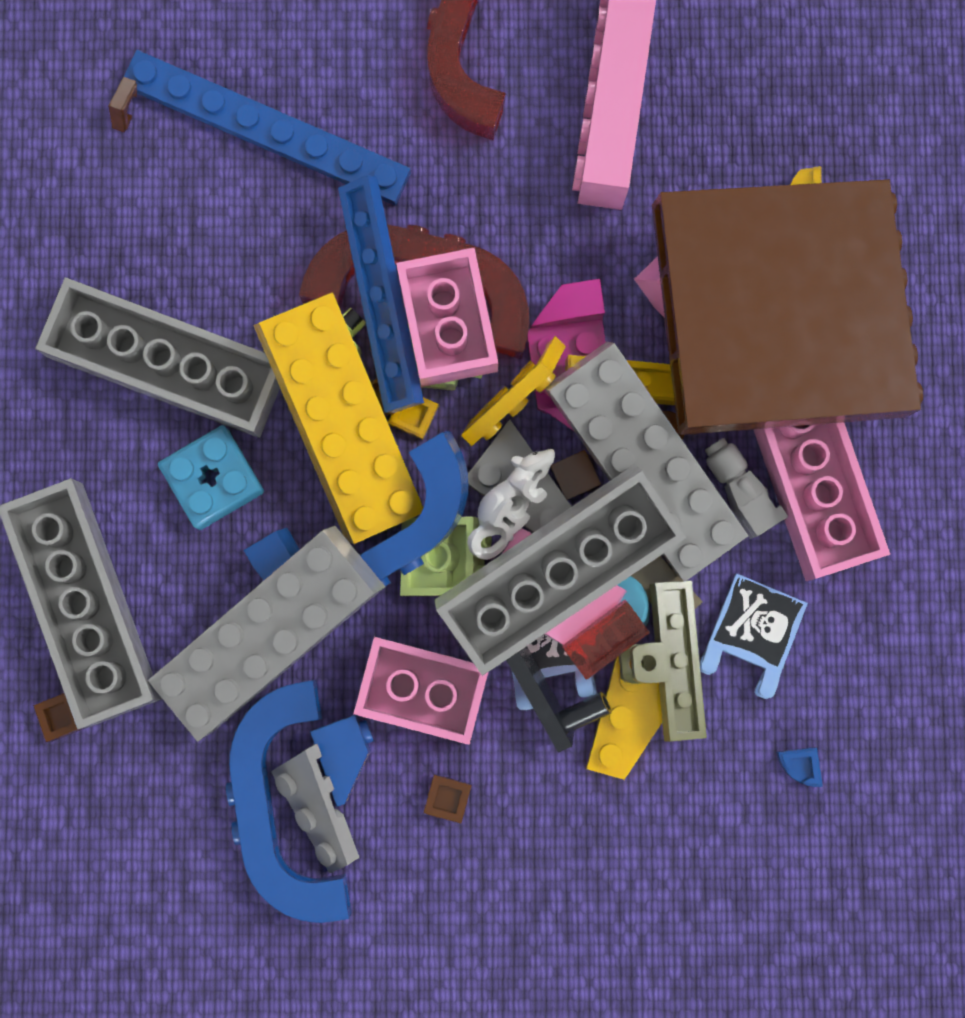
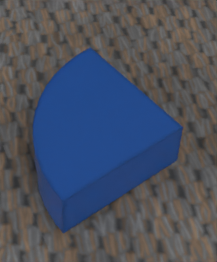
M817 747L776 752L781 767L792 779L807 786L823 787Z

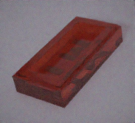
M624 599L561 647L587 680L650 632L628 601Z

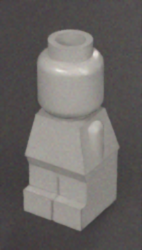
M722 438L705 449L709 456L706 463L720 483L726 482L727 485L724 488L731 511L750 539L758 537L788 517L781 505L775 508L768 497V490L751 471H745L748 464L735 444H728L725 438Z

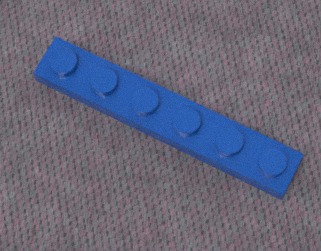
M366 175L339 187L338 191L384 413H396L423 404L424 399L378 179L376 176Z

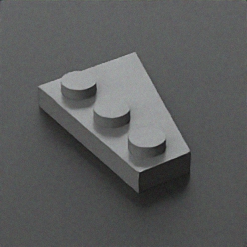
M511 420L507 422L468 473L469 486L482 496H485L491 489L507 480L515 470V467L511 464L512 457L519 456L524 458L533 453ZM548 473L537 484V489L543 488L547 492L546 498L540 503L530 501L526 510L530 515V519L524 527L532 533L571 508V505Z
M315 744L272 770L271 773L275 778L278 791L282 796L286 797L292 807L298 826L306 832L315 847L317 859L327 868L329 873H332L358 859L359 855L344 814L333 807L330 792L334 790L330 776L322 777L316 761L322 755L318 744Z

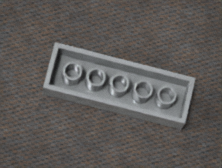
M66 277L63 280L35 348L47 358L260 438L280 389L264 352Z
M605 342L555 378L545 388L547 394L609 481L634 464L644 472L687 537L662 554L669 566L684 582L748 537L744 528L615 343Z
M634 464L436 598V611L483 676L687 537L644 472Z
M70 478L0 505V517L77 729L95 726L161 700V696L148 682L153 673L83 483Z
M336 526L322 530L160 669L148 682L195 740L199 742L219 728L385 588V585Z

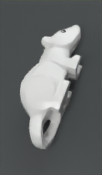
M553 449L533 452L524 458L519 456L512 457L511 464L515 467V470L507 480L491 489L479 504L477 514L479 527L471 532L467 541L468 548L474 556L488 560L499 555L505 549L508 542L513 540V535L530 519V515L526 512L530 501L540 503L546 498L547 492L543 488L537 489V484L539 480L546 476L554 462L555 452ZM501 535L500 540L493 546L481 547V542L484 538Z

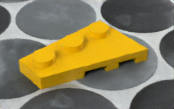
M556 336L545 345L546 348L537 365L530 360L512 380L511 385L513 387L510 389L506 386L503 387L469 421L461 436L471 446L482 437L486 441L489 440L502 427L503 424L500 422L502 418L508 413L512 417L517 415L529 402L526 397L534 389L540 393L555 379L556 375L553 373V370L566 347Z
M616 656L605 695L612 713L600 718L598 721L586 769L625 780L662 724L659 683L631 684L624 682L620 675L619 656Z

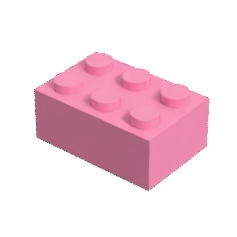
M475 248L396 263L421 387L498 372V359Z
M374 637L354 714L469 745L488 672L482 676L472 662Z

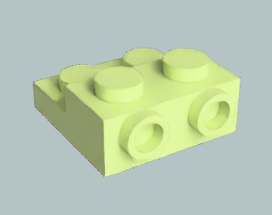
M461 517L454 531L444 542L421 556L424 562L423 565L406 575H403L401 572L400 596H441L485 566L484 559L474 556L470 552L467 543L471 532L479 527L477 517ZM411 518L402 522L401 531L414 523L417 518ZM492 536L484 538L481 542V547H491Z

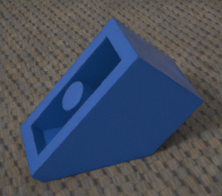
M353 715L310 731L314 744L319 746L322 755L320 761L325 775L330 776L334 790L332 795L337 807L348 801L370 754L369 743L374 742L367 719L360 721L358 715Z

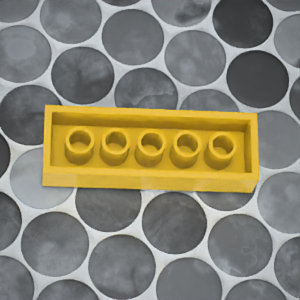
M333 292L253 325L341 531L348 542L356 544L420 515L423 510L422 503Z

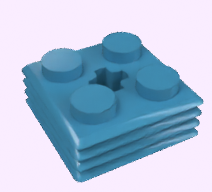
M223 425L158 462L159 469L191 524L198 530L206 528L264 493V489L230 431ZM209 469L213 472H220L215 478L217 484L213 487L208 483L203 484L202 482L206 478L205 472Z

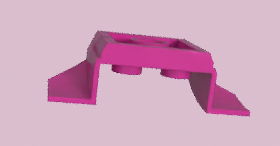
M600 279L561 285L527 332L529 356L535 365H537L546 348L545 345L554 336L566 346L553 370V373L556 375L555 378L565 372V359L568 355L587 356L605 343L602 321L605 310ZM534 389L537 410L551 415L573 430L545 389L540 393Z

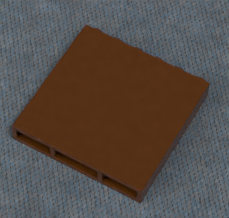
M890 179L660 192L652 204L678 435L906 418L921 410L923 388L917 382L915 366L918 362V351L915 344H912L910 328L913 322V314L906 302L905 289L908 278L905 268L901 265L902 235L896 228L897 198L895 193L891 192Z

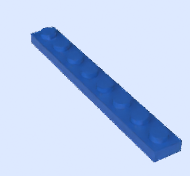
M136 50L124 77L136 81L137 94L339 182L348 184L366 175L376 176L382 200L392 205H397L410 177L411 168L139 50Z

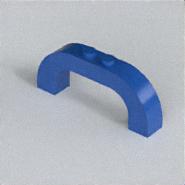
M450 431L440 433L409 452L423 477L426 488V500L419 517L404 530L360 555L385 586L391 583L388 576L400 569L403 575H406L423 565L424 562L421 556L444 542L454 531L463 515L468 497V472L463 454ZM284 528L251 545L244 552L256 572L265 580L300 549L288 528Z
M317 680L286 685L270 692L254 704L243 717L231 745L229 763L231 782L226 783V795L229 806L235 805L237 821L232 822L233 841L235 846L241 845L245 869L258 893L272 907L285 915L301 921L325 923L346 920L352 914L346 874L311 878L295 872L287 865L279 850L267 771V752L269 746L282 729L291 724L322 719Z

